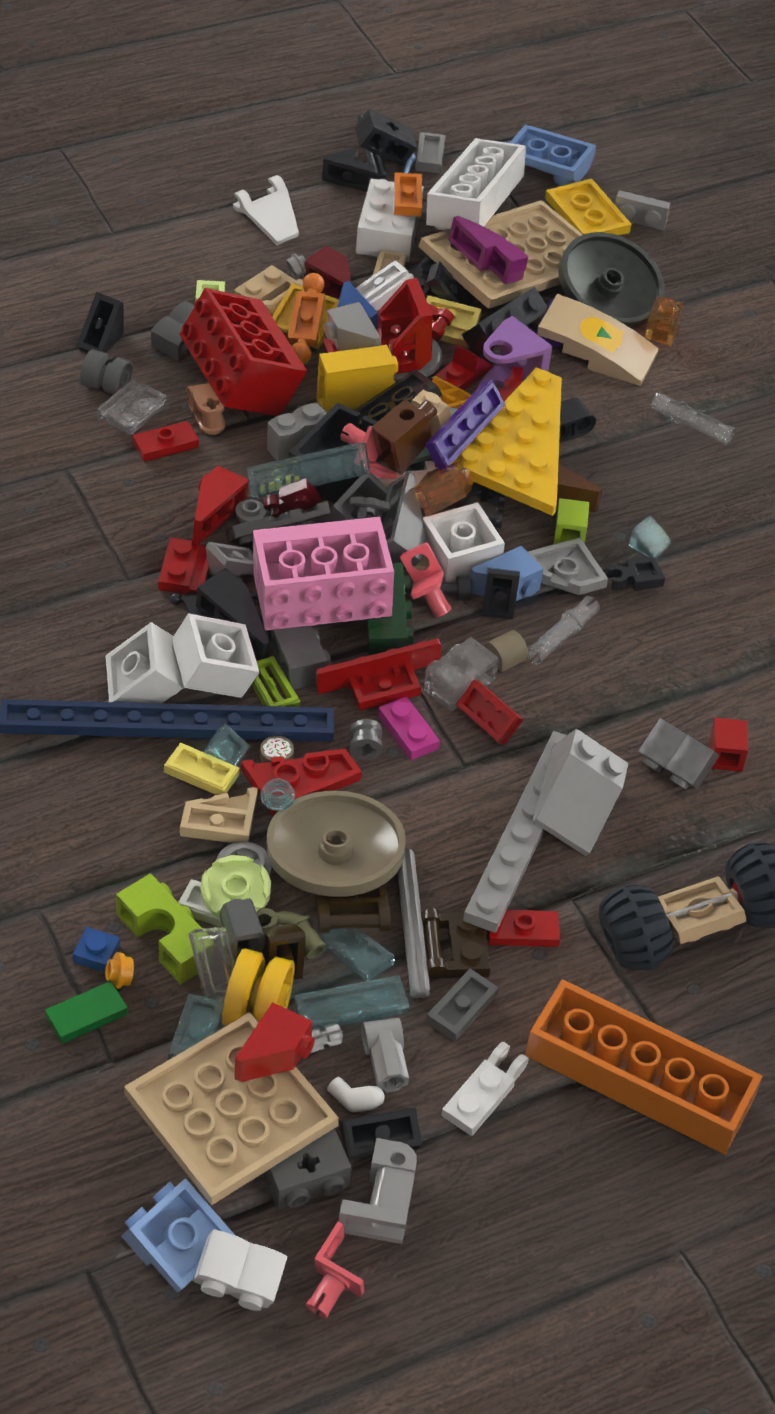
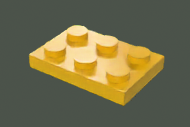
M592 178L546 190L545 200L561 217L583 235L592 232H605L618 236L630 233L632 224Z

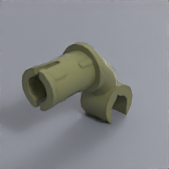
M264 908L257 912L260 924L269 923L262 928H268L276 924L287 925L296 923L303 929L306 935L305 954L308 959H314L326 950V944L312 926L313 920L310 916H302L284 911L274 912L269 908Z

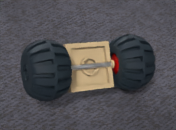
M764 842L750 843L734 852L728 859L725 867L727 886L718 876L661 896H657L652 889L640 885L619 887L609 893L600 903L599 919L610 949H612L618 964L622 968L649 971L656 968L670 956L673 950L672 932L680 944L699 940L703 936L721 930H729L744 922L755 928H775V844Z

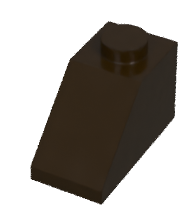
M296 923L287 925L276 924L268 928H262L265 936V946L262 950L265 959V969L269 962L277 956L294 961L295 972L293 980L303 979L305 931Z

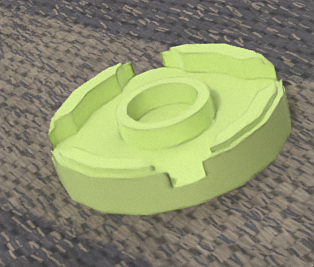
M230 855L219 858L202 875L201 897L203 903L213 915L219 918L220 910L224 903L233 899L250 898L254 903L256 912L264 909L270 900L271 880L267 870L262 865L260 867L254 863V859L247 856Z

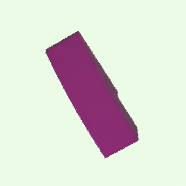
M460 216L453 217L448 240L480 271L490 269L504 284L523 280L529 256L490 229Z

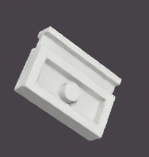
M395 260L357 286L356 289L378 311L405 280L413 279L414 277Z

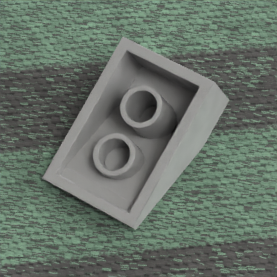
M575 729L552 746L532 822L584 856L589 855L623 789L629 763L578 729Z

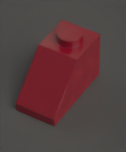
M325 246L305 260L304 267L306 273L304 277L309 273L321 275L325 282L321 293L339 300L343 283L347 280L351 283L348 258Z

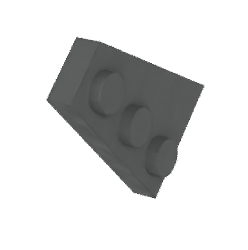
M328 501L317 503L316 506L308 511L303 512V509L298 508L280 514L278 518L268 516L231 526L225 531L228 542L238 540L239 545L253 542V530L314 524L315 521L331 512Z

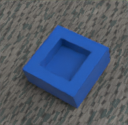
M86 927L73 953V963L105 972L107 961L113 959L120 947V937Z

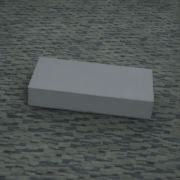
M420 132L415 171L441 174L446 135Z

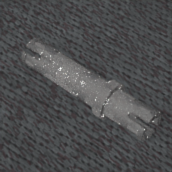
M657 392L652 400L650 408L672 418V422L690 426L725 445H728L733 439L736 428L694 410L685 401L679 402L661 392Z
M586 596L575 608L566 610L559 622L527 648V658L529 661L537 655L538 657L532 663L540 665L548 655L573 633H579L585 623L600 611L598 602L595 600L588 606L593 597Z

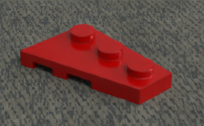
M346 749L305 753L303 758L284 760V756L271 757V762L254 764L253 760L241 761V771L252 787L258 788V796L272 816H275L283 806L294 799L316 792L336 791L360 781L362 777L361 769Z

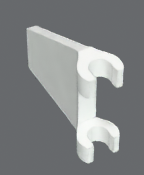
M276 175L268 179L273 186L267 189L269 195L251 201L249 194L245 190L234 193L238 202L233 203V208L239 213L246 214L276 245H279L297 237L299 231L288 190L282 178Z

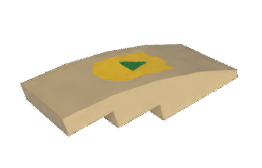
M559 294L556 295L538 326V336L564 343L563 353L589 360L588 370L638 386L642 385L659 348L639 333L613 317L584 303Z

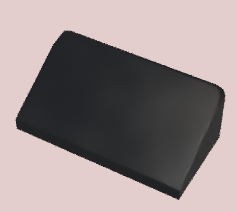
M416 1107L339 1120L340 1131L348 1158L373 1154L376 1138L401 1142L410 1147L422 1145Z

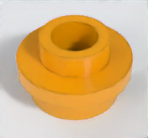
M116 952L113 959L107 961L105 969L106 980L111 981L116 989H120L122 986H129L134 974L133 958L125 957L124 953Z

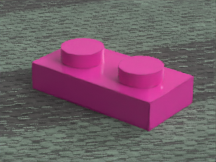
M407 696L378 707V717L410 760L439 749L440 740Z

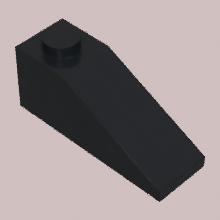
M224 568L197 587L196 608L210 618L246 624L255 659L257 661L266 659L269 640L249 589L240 577L234 576Z

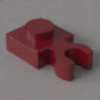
M306 478L280 487L279 494H269L263 497L264 509L271 507V516H274V518L279 517L280 514L285 513L289 509L301 508L305 511L316 506L317 503H321V494Z

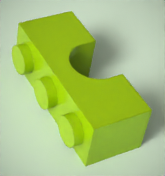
M151 873L116 894V915L137 938L151 930H163L169 933L159 940V962L180 985L215 963V947L217 944L213 934L207 928L203 929L195 921L190 909L185 905L181 906L173 898L169 887L163 882L159 883Z

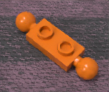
M317 273L307 274L302 281V287L305 292L297 291L288 333V342L293 344L292 348L303 365L311 358L309 346L317 347L326 301L325 293H321L325 282L323 277Z

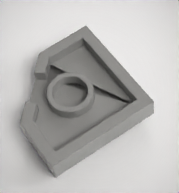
M581 538L528 552L543 567L541 580L543 584L577 595L607 587V576Z

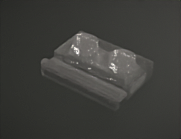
M133 378L97 408V418H105L108 424L131 436L167 405V395L146 384L139 385L137 380Z

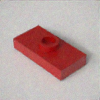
M188 421L132 435L133 444L143 462L199 447V438Z
M476 679L472 681L455 704L502 745L508 742L524 720L483 683Z
M507 910L497 932L488 930L489 945L559 947L558 911Z

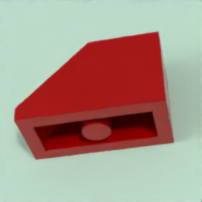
M272 1002L235 1057V1080L245 1082L293 1070L300 1058L306 1059L314 1046L315 1038L312 1037V1020Z

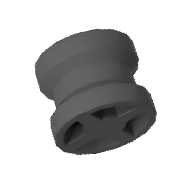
M361 719L352 723L350 726L351 755L359 760H373L379 757L383 749L381 725L371 719Z

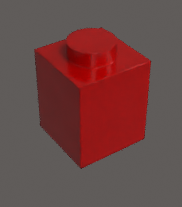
M714 718L709 737V748L717 753L719 757L711 769L743 772L749 751L747 721Z

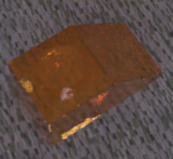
M461 460L450 464L446 469H435L427 472L415 487L426 517L466 497L472 489L473 479L469 469L463 467Z

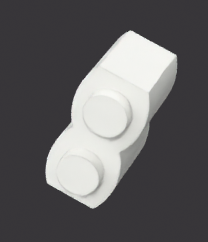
M213 1229L207 1236L193 1281L201 1285V1291L208 1295L223 1297L224 1293L239 1299L238 1304L242 1307L260 1311L262 1307L268 1308L275 1300L287 1256L271 1248L250 1243L230 1233Z

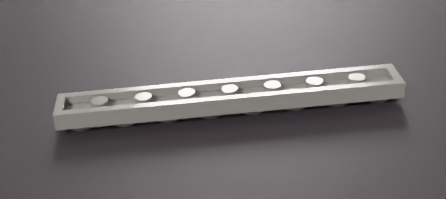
M553 731L464 912V922L495 933L497 932L543 835L544 829L532 821L552 746L567 735Z

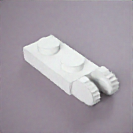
M502 1041L493 1050L489 1059L481 1063L443 1107L441 1116L470 1136H473L512 1090L515 1081L527 1066L529 1058L523 1054L519 1055L510 1065L507 1073L503 1072L497 1067L507 1057L510 1046Z

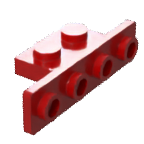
M439 639L421 641L406 647L389 649L386 652L366 657L362 656L355 660L330 664L316 670L318 694H323L349 687L359 711L388 704L406 696L408 698L421 695V686L414 670L441 662V642Z

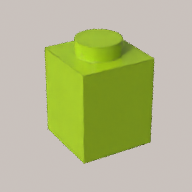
M559 498L553 545L576 538H581L585 543L589 502Z

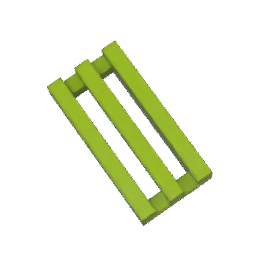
M272 656L256 661L259 675L275 701L274 703L257 675L251 686L262 705L300 707V699L275 657ZM268 666L287 699L283 700L276 688V684L269 676L265 667Z

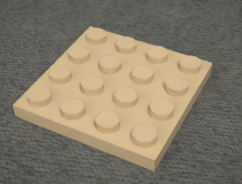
M250 1012L124 1086V1095L211 1205L333 1130L339 1123V1117L296 1066L290 1071L245 1082L235 1080V1057L259 1023Z

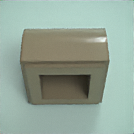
M510 630L486 642L483 645L482 653L503 672L527 660L528 650L523 637L517 631Z

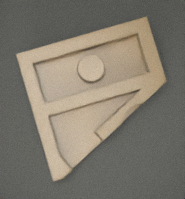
M247 788V794L229 798L228 793L214 795L210 799L200 798L187 801L180 824V836L228 843L249 842L258 798V788Z

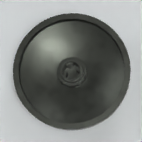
M592 232L581 235L567 246L560 259L558 267L559 281L567 298L599 310L629 328H635L648 322L663 302L665 290L659 268L641 247L624 237L605 232Z

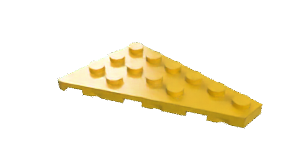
M536 367L505 400V406L450 464L449 471L553 516L557 505L562 378Z

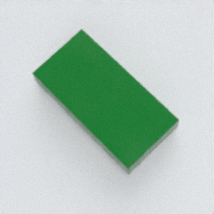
M111 981L45 1009V1017L61 1044L128 1015V1008Z

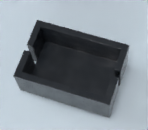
M337 403L289 451L288 476L292 475V472L294 477H298L302 473L304 479L306 478L310 483L312 481V485L322 496L337 502L362 475L361 467L355 464L357 475L353 476L351 466L356 460L359 449L341 440V433L349 435L342 431L347 424L351 423L359 428L360 413ZM364 416L362 418L361 430L367 432L368 427L373 426L378 421ZM344 463L347 466L348 477L344 478L343 472ZM318 468L321 471L322 483L319 484L317 477ZM327 468L329 469L331 481L328 482L325 471Z

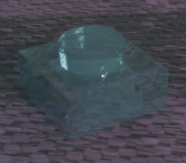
M225 724L219 727L204 749V752L237 766L250 746Z

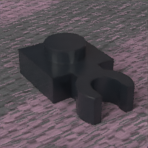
M656 557L627 560L625 567L611 565L607 568L606 573L607 578H613L612 590H621L626 585H632L634 591L663 587L665 582L664 574Z

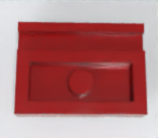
M170 538L158 580V590L189 594L190 591L197 592V587L207 581L209 576L206 546L201 545V543L198 546H194L191 540Z

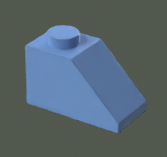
M522 546L471 568L472 594L484 596L487 567L520 571L516 601L526 596H532L540 590L543 567Z

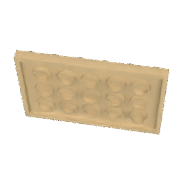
M542 200L493 215L484 227L504 237L529 256L523 280L504 284L490 269L480 271L448 240L450 229L421 238L419 248L436 263L440 261L456 281L490 309L515 300L534 286L539 292L560 285L558 275L560 259L567 246L583 234Z

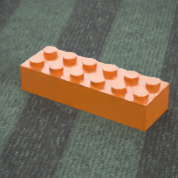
M563 979L532 1027L525 1053L526 1057L726 1155L755 1100L763 1077L742 1065Z

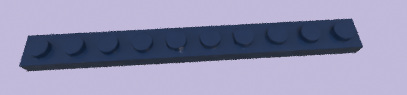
M1 699L0 733L265 740L271 736H283L292 741L333 742L334 709L320 707Z

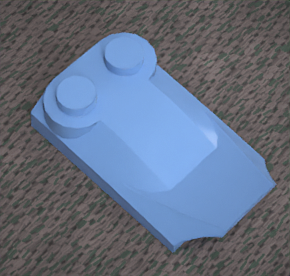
M526 124L511 141L507 142L525 145V165L554 175V182L559 186L579 182L590 169L596 151V145Z

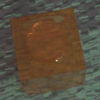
M657 296L649 313L645 338L671 346L679 331L684 303L674 301L671 298Z

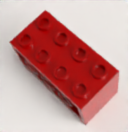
M204 288L179 333L223 407L274 416L281 415L307 373V369L261 299Z

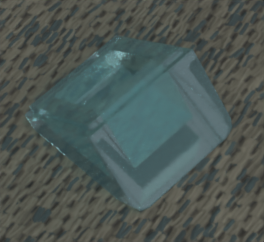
M648 515L632 530L629 546L648 557L657 558L671 545L672 541L655 519Z

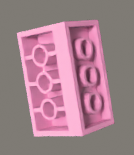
M380 517L253 530L254 580L265 631L392 616L394 568Z

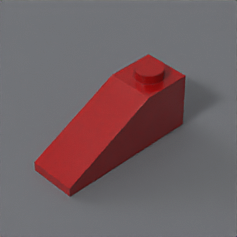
M217 466L201 478L198 486L200 492L194 520L192 545L198 546L236 513V506L247 498L249 479L220 466Z

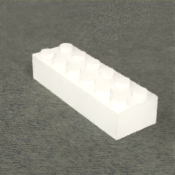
M475 138L428 192L426 225L435 226L438 230L451 229L453 217L460 216L484 227L523 178L526 146Z

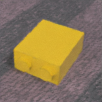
M387 345L319 354L316 397L318 404L327 413L337 403L356 410L395 383L394 374L398 373L396 357L391 355Z

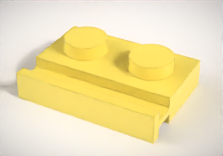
M428 296L426 299L428 304L439 309H448L455 317L452 323L444 328L445 334L440 341L469 348L461 335L479 323L482 309Z

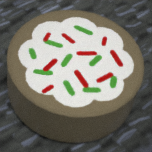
M271 736L262 742L260 758L263 763L271 762V757L284 756V760L293 759L294 747L289 739L283 736Z

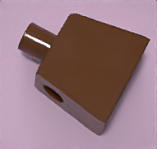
M424 400L416 407L408 401H402L371 427L379 460L400 475L407 470L432 437L429 421L438 412L431 402Z

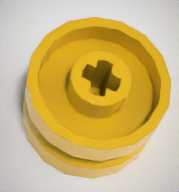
M247 948L242 949L234 965L222 1011L223 1027L249 1012L259 1022L272 1002L287 1009L294 979V961L276 956L265 969V959L262 952Z

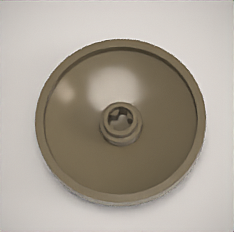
M322 791L294 799L275 814L267 830V855L274 870L291 885L303 891L322 896L344 897L372 891L388 882L398 872L405 856V831L398 817L377 800L353 792Z

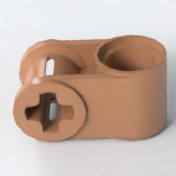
M204 383L188 386L186 393L189 408L194 414L201 432L208 435H216L223 432L225 420L222 412L225 407L221 404L211 385Z

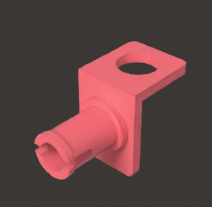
M351 423L347 424L342 431L349 435L341 433V440L359 449L354 463L360 466L362 457L365 470L368 469L373 475L382 479L396 478V472L376 461L378 453L372 426H369L367 432H364Z
M423 543L402 553L400 559L413 581L412 599L423 596L434 618L447 614L452 607L440 589L444 572L429 544ZM415 555H425L429 559V566L424 570L414 568L411 560Z
M340 1222L336 1223L314 1258L316 1272L323 1275V1279L310 1300L305 1304L314 1314L319 1310L318 1316L324 1319L328 1318L331 1309L343 1290H349L359 1297H362L364 1293V1281L361 1278L330 1261L345 1236L344 1225Z

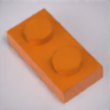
M395 173L394 215L406 217L422 215V174Z

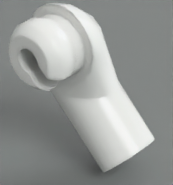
M340 1077L335 1078L327 1088V1091L348 1111L353 1113L374 1110L385 1099L383 1090L378 1086L351 1088Z

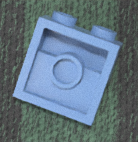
M186 1178L176 1187L171 1182L164 1186L152 1197L157 1204L150 1211L146 1212L141 1207L124 1222L129 1229L121 1236L147 1266L150 1263L154 1265L177 1293L194 1279L207 1236L212 1230L235 1235Z

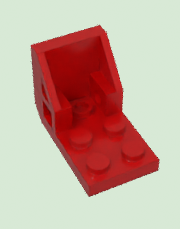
M417 278L405 280L378 311V329L376 330L381 337V346L387 345L391 355L397 359L398 373L396 374L412 372L415 369L421 370L432 360L433 315ZM323 339L325 353L339 351L332 339Z

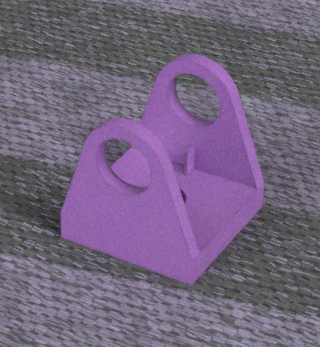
M515 317L507 318L484 343V356L496 364L479 382L478 388L483 382L489 380L504 388L505 379H510L511 367H523L524 380L536 367L548 371L552 345ZM494 345H501L500 354L492 353L490 348Z

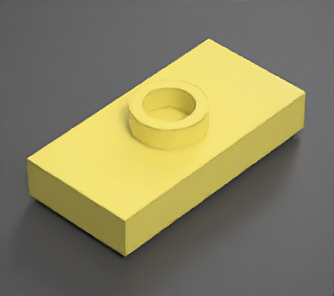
M183 743L178 745L164 764V773L215 795L227 793L238 778L240 768Z

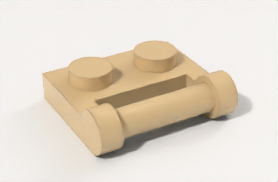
M271 265L234 289V294L261 299L271 316H273L290 285L294 283L302 286L303 280H295Z

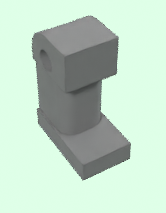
M376 1138L369 1182L374 1183L370 1204L342 1199L339 1222L344 1225L345 1234L403 1244L417 1164V1156L409 1145Z

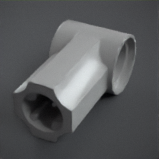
M392 1018L362 1022L363 1048L365 1054L370 1055L376 1085L385 1092L399 1091L400 1088L409 1083V1075L403 1053L404 1036L400 1019Z

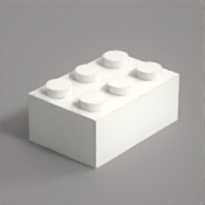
M385 179L370 180L357 228L356 254L378 257L380 250L407 254L406 261L409 262L420 216L406 217L394 215V182Z

